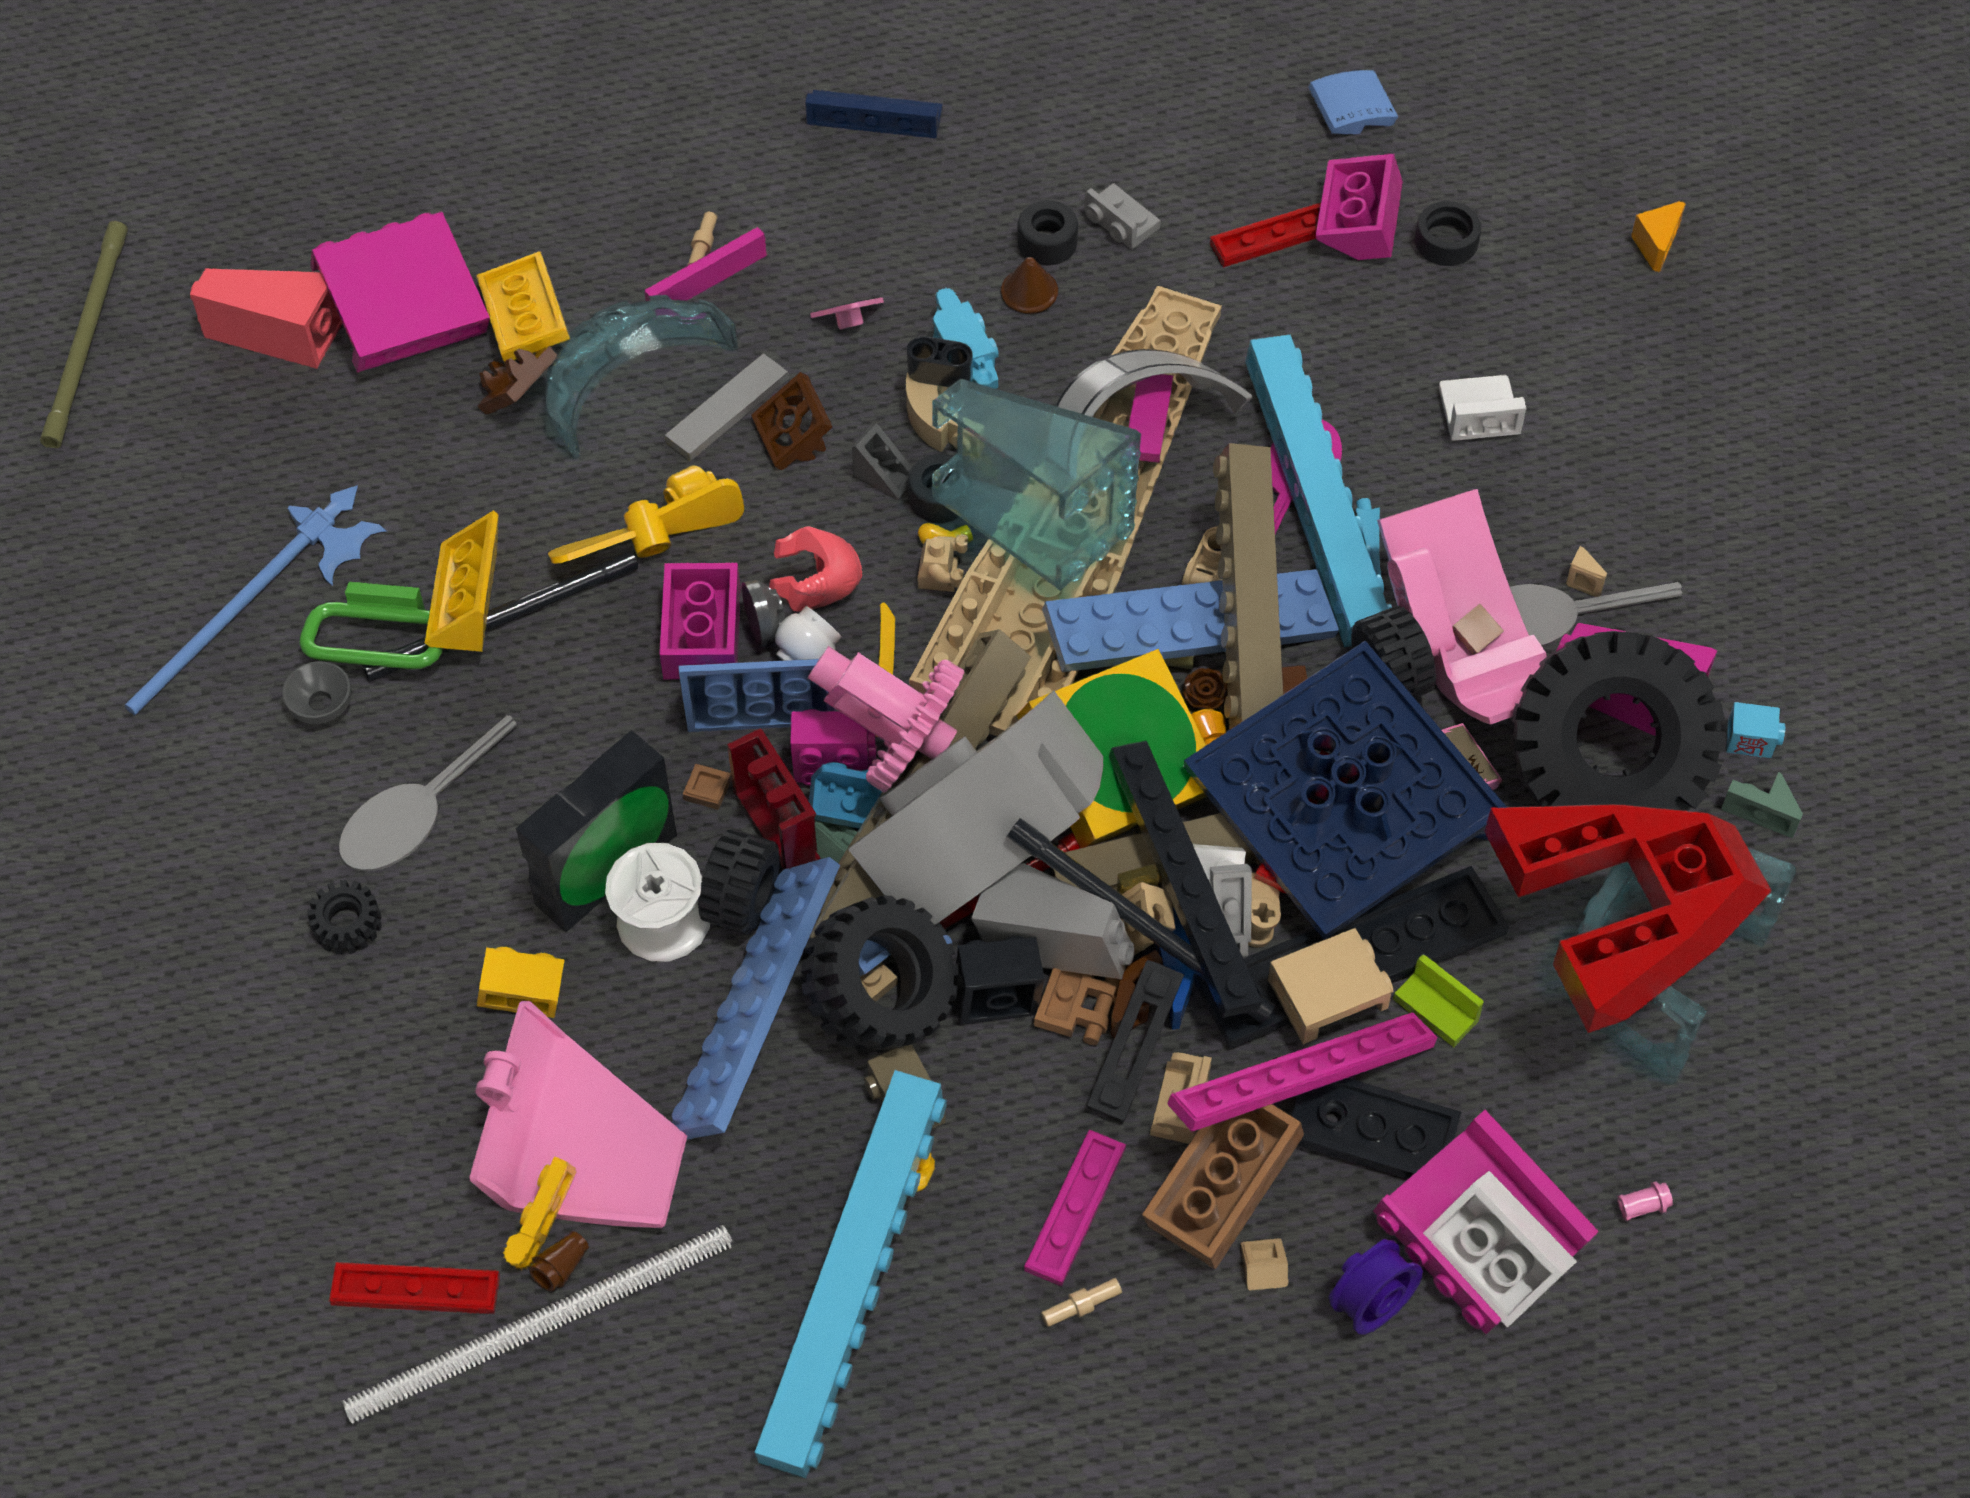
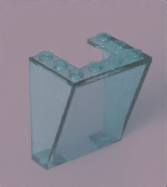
M963 379L958 380L932 401V426L939 429L950 419L958 424L957 454L932 473V497L1060 591L1071 581L1076 582L1091 564L1095 561H1101L1108 554L1111 547L1120 540H1126L1133 532L1135 527V506L1137 504L1136 490L1139 480L1138 465L1141 455V433L1137 430ZM952 471L948 480L943 483L945 477Z

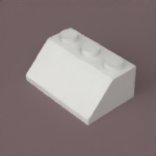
M1490 1171L1475 1181L1423 1233L1496 1312L1507 1328L1577 1262Z

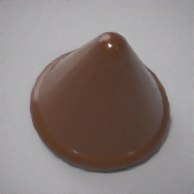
M1028 257L1003 280L1001 296L1005 304L1011 309L1024 314H1034L1045 311L1054 304L1059 288L1054 277L1047 273L1034 258Z

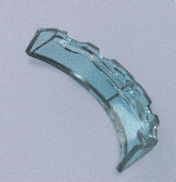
M667 295L649 296V301L632 304L623 301L595 313L590 320L580 323L569 333L570 339L561 343V350L557 354V358L549 366L546 375V407L548 415L572 457L576 459L580 456L577 424L582 407L591 391L609 372L635 356L668 346L706 345L733 352L738 348L735 323L713 303L699 299V303L672 300Z

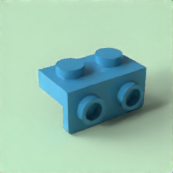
M830 762L823 764L811 776L809 803L816 812L815 820L860 829L882 791L866 780L868 770L847 769V766L842 763Z

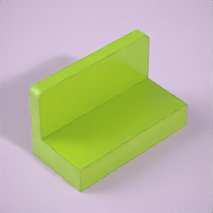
M1424 954L1417 959L1414 974L1394 993L1393 997L1395 1002L1409 1013L1413 1012L1428 1028L1452 1047H1455L1479 1022L1484 1003L1480 997Z

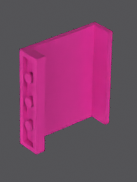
M443 212L432 215L424 213L418 215L412 221L401 224L397 222L389 223L382 227L381 230L370 233L358 232L346 240L336 243L333 241L324 242L315 249H312L310 267L312 271L320 270L354 347L352 362L357 372L487 332L490 316Z
M1486 1110L1480 1113L1459 1136L1391 1195L1387 1194L1381 1199L1373 1210L1377 1215V1221L1381 1228L1389 1235H1395L1405 1246V1252L1411 1261L1423 1266L1433 1276L1436 1288L1444 1296L1452 1297L1462 1308V1315L1473 1328L1481 1329L1485 1334L1490 1332L1502 1319L1423 1234L1475 1181L1490 1171L1572 1257L1599 1232Z

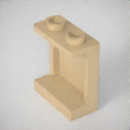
M1356 928L1273 960L1270 963L1268 981L1303 1044L1317 1039L1320 1027L1374 1005H1377L1379 1011L1388 1009L1391 993H1393L1392 982L1385 971L1380 972L1375 963V954L1371 944L1367 939H1361Z

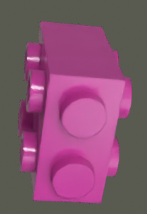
M816 709L792 711L790 744L794 780L796 782L811 785V776L823 764L830 762L842 763L847 766V769L856 771L868 770L870 766H873L872 761L877 759L875 734L840 711H819Z

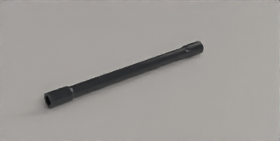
M629 549L601 561L596 566L488 610L486 631L604 581H611L638 570L634 554ZM424 637L398 649H391L386 652L418 655L424 653L429 646L425 644ZM362 665L369 682L401 669Z
M1022 818L1018 819L1007 834V838L1033 857L1041 859L1080 889L1113 903L1122 920L1206 981L1190 944L1060 850L1045 835ZM1259 993L1262 1000L1259 1009L1246 1013L1262 1024L1273 1011L1275 1004Z

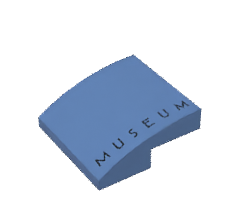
M1374 70L1333 74L1312 81L1308 86L1332 134L1357 135L1361 133L1365 125L1392 126L1398 118Z

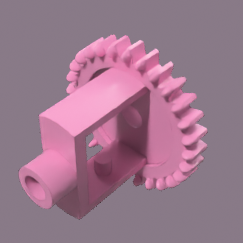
M829 646L808 676L809 680L828 691L823 700L824 702L884 740V745L888 748L887 752L879 750L877 755L881 760L874 759L872 761L873 766H870L866 773V780L883 793L887 792L893 783L896 782L907 764L913 759L917 750L928 758L933 759L949 747L957 733L956 729L939 719L965 673L963 669L951 661H940L934 667V672L929 673V678L932 682L924 681L922 683L926 689L925 694L916 691L859 652L852 660H849Z

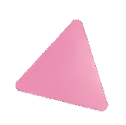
M882 297L810 313V316L815 318L835 313L839 329H845L863 324L861 307L883 303L884 300Z

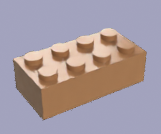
M1270 1104L1199 1129L1142 1214L1147 1226L1216 1270L1303 1138L1304 1132L1301 1122Z

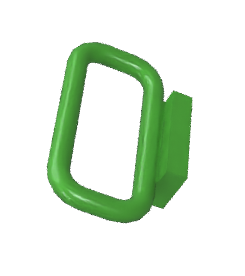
M348 582L345 591L347 603L327 602L317 606L308 615L300 635L302 652L311 659L326 662L402 669H423L436 662L444 649L428 647L424 653L410 655L317 646L314 643L321 622L325 618L333 616L428 625L430 610H425L420 588Z

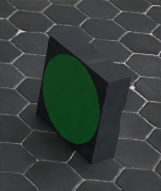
M632 730L595 760L574 782L554 795L516 828L522 856L526 859L529 866L528 880L534 904L565 932L569 931L606 898L607 875L616 860L632 848L647 843H669L677 836L664 757Z

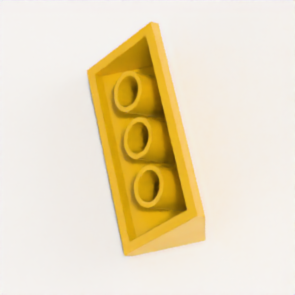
M494 510L441 543L425 637V644L429 647L483 651L497 556L499 514Z

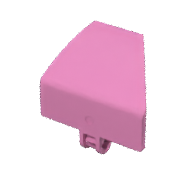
M520 1001L506 1051H489L486 1053L484 1077L476 1086L475 1093L490 1107L471 1170L470 1181L502 1208L522 1213L525 1206L529 1202L534 1201L540 1187L537 1186V1182L542 1169L546 1164L551 1165L555 1156L570 1163L577 1171L555 1219L611 1226L664 1227L687 1135L566 1035L532 1002Z

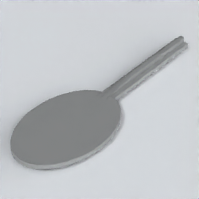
M1679 582L1573 601L1563 591L1549 586L1525 584L1510 587L1529 636L1534 634L1542 647L1560 640L1565 633L1568 634L1576 623L1577 615L1682 596V586Z
M510 715L504 717L426 786L420 784L394 786L380 792L364 803L349 819L341 834L339 852L344 863L354 870L375 871L392 866L413 853L426 840L436 823L438 816L436 796L517 726Z

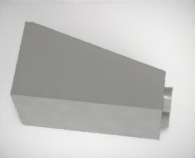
M1024 863L1017 865L981 892L971 918L982 940L985 942L1004 941L1012 936H1022L1023 938L1036 937L1042 968H1056L1062 971L1122 979L1126 965H1130L1134 957V944L1131 942L1126 932L1125 924L1113 903Z

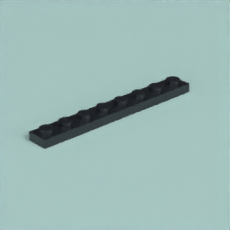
M1147 740L1111 748L1109 759L1222 1018L1258 1010L1262 1003L1261 997Z

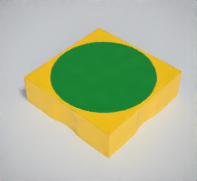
M1159 649L1055 691L1103 755V771L1100 788L1091 805L1078 813L1080 816L1079 820L1070 826L1080 848L1104 842L1129 831L1137 824L1109 759V753L1113 747L1147 740L1177 810L1208 797L1183 767L1184 760L1205 747L1206 744ZM1048 694L1029 701L1016 715L1018 720L1032 710Z

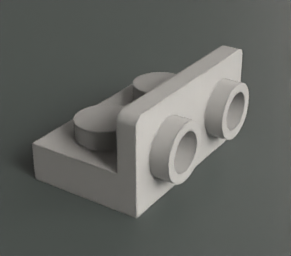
M1114 183L1099 194L1092 188L1085 192V213L1089 220L1093 223H1099L1109 231L1115 241L1124 243L1131 250L1160 229L1161 220Z

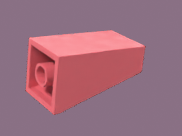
M205 269L199 281H195L192 285L190 298L193 301L198 322L201 325L205 338L316 369L343 324L320 272Z

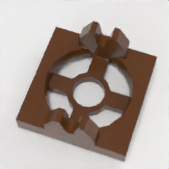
M550 346L533 354L526 350L517 349L513 353L518 362L511 358L507 359L505 364L496 361L490 362L488 366L494 373V376L486 370L481 371L479 374L482 386L488 394L477 405L484 414H491L516 403L557 358V354Z
M802 372L798 373L751 414L774 466L780 470L785 469L796 459L800 461L816 459L813 453L814 450L822 452L826 450L822 436L833 427L808 375ZM811 410V425L802 434L799 428L802 417ZM795 414L793 424L789 428L784 429V417ZM785 433L790 435L793 443L790 446H782L776 442V439Z

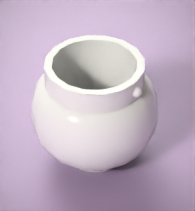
M805 606L799 614L794 613L786 617L777 628L775 642L780 650L776 655L782 661L819 659L828 646L836 650L835 645L842 636L815 611Z

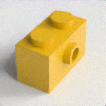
M486 947L477 1007L517 1013L520 1001H530L547 1017L555 1018L564 959L555 958L547 953H537L535 955L519 953L509 947H497L495 949Z

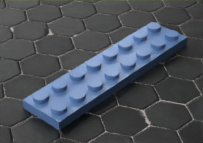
M1317 569L1277 574L1281 645L1336 637L1339 628ZM1223 580L1045 601L1042 608L1062 672L1115 666L1156 649H1159L1163 659L1226 652V648H1223L1221 645V633L1225 626L1224 613H1221L1219 609L1220 596L1223 592Z
M827 857L795 866L791 869H785L778 875L774 883L775 890L770 902L761 912V922L758 929L747 943V954L743 963L732 977L731 982L733 985L727 999L720 1005L717 1011L718 1019L712 1033L707 1036L702 1045L703 1053L700 1060L688 1076V1087L685 1094L673 1110L672 1123L687 1135V1139L725 1133L840 868V864L832 858Z

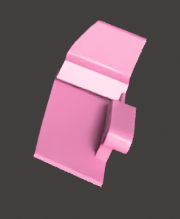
M1478 489L1377 520L1389 558L1387 569L1397 606L1407 609L1424 631L1433 653L1436 685L1439 690L1461 710L1484 723L1491 725L1511 718L1515 703L1519 704L1523 694L1520 691L1529 675H1534L1539 669V663L1547 655L1534 634L1529 636L1497 554ZM1478 604H1481L1504 632L1478 654L1473 655L1454 634L1452 626Z

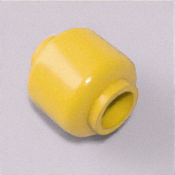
M692 465L671 475L667 479V488L663 490L664 498L667 504L672 503L717 480L712 472H705L701 467Z

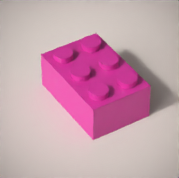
M665 563L660 638V661L663 679H680L679 666L738 663L741 593L738 563Z

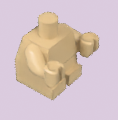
M960 534L956 538L937 536L932 539H926L921 552L918 589L954 592V588L960 586L964 571L958 568V557L953 555L954 551L959 553L967 551V535Z

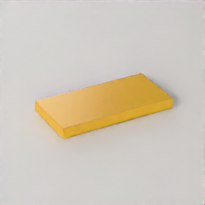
M536 252L477 275L504 362L509 358L516 360L517 358L513 352L517 349L534 353L570 339L541 252Z

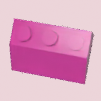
M1394 154L1328 160L1316 231L1318 241L1357 260L1388 258L1392 256L1403 183Z

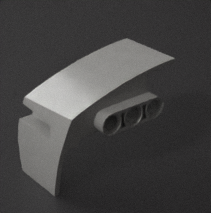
M1053 691L1026 715L978 751L975 750L966 736H964L893 787L879 799L892 817L850 846L848 850L885 896H893L896 900L902 898L910 900L915 904L914 910L923 907L932 914L931 922L935 925L1031 856V854L1006 837L1019 818H1022L1045 835L1049 841L1079 820L1080 816L1078 813L1091 805L1100 788L1103 755L1056 692Z

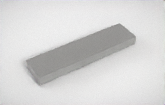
M763 353L665 434L666 443L686 459L692 461L789 379L788 371Z

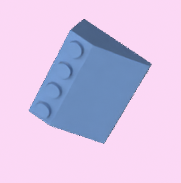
M819 659L679 666L688 732L791 727L792 711H804L807 709L836 711L834 707L823 701L828 691L808 679L810 672Z

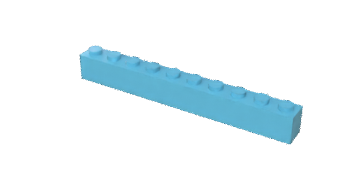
M1291 335L1250 340L1245 363L1322 585L1339 628L1344 647L1352 646V626L1356 621L1392 608V606L1387 604L1384 598L1382 577L1380 574H1376L1374 570L1372 549L1370 545H1366L1364 542L1362 521L1359 516L1354 514L1352 493L1349 487L1344 486L1341 462L1338 458H1334L1332 438L1330 432L1324 430L1322 410L1320 404L1314 402L1312 382L1309 375L1304 374L1300 349L1295 348Z
M897 1070L894 1071L755 1450L757 1460L761 1464L807 1478L810 1467L817 1468L824 1450V1444L820 1443L824 1428H831L838 1411V1404L834 1403L839 1387L845 1389L852 1372V1364L848 1363L853 1348L859 1350L864 1340L866 1325L862 1324L866 1311H873L880 1293V1287L876 1286L881 1271L886 1273L890 1267L894 1249L890 1248L894 1233L900 1235L904 1228L907 1211L903 1210L906 1199L908 1196L914 1197L921 1177V1174L916 1171L920 1160H927L930 1155L934 1137L930 1136L934 1122L940 1123L945 1113L947 1100L943 1099L940 1083Z

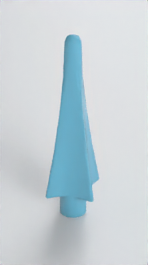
M1362 498L1356 501V516H1359L1362 521L1364 542L1366 545H1370L1372 549L1374 570L1376 574L1381 575L1379 525L1377 521L1380 519V507L1372 509L1370 499Z

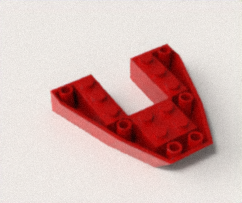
M1627 805L1490 809L1485 834L1518 897L1628 861L1653 908L1652 911L1559 942L1553 966L1588 1033L1625 1021L1717 950L1772 891L1736 826L1709 813Z

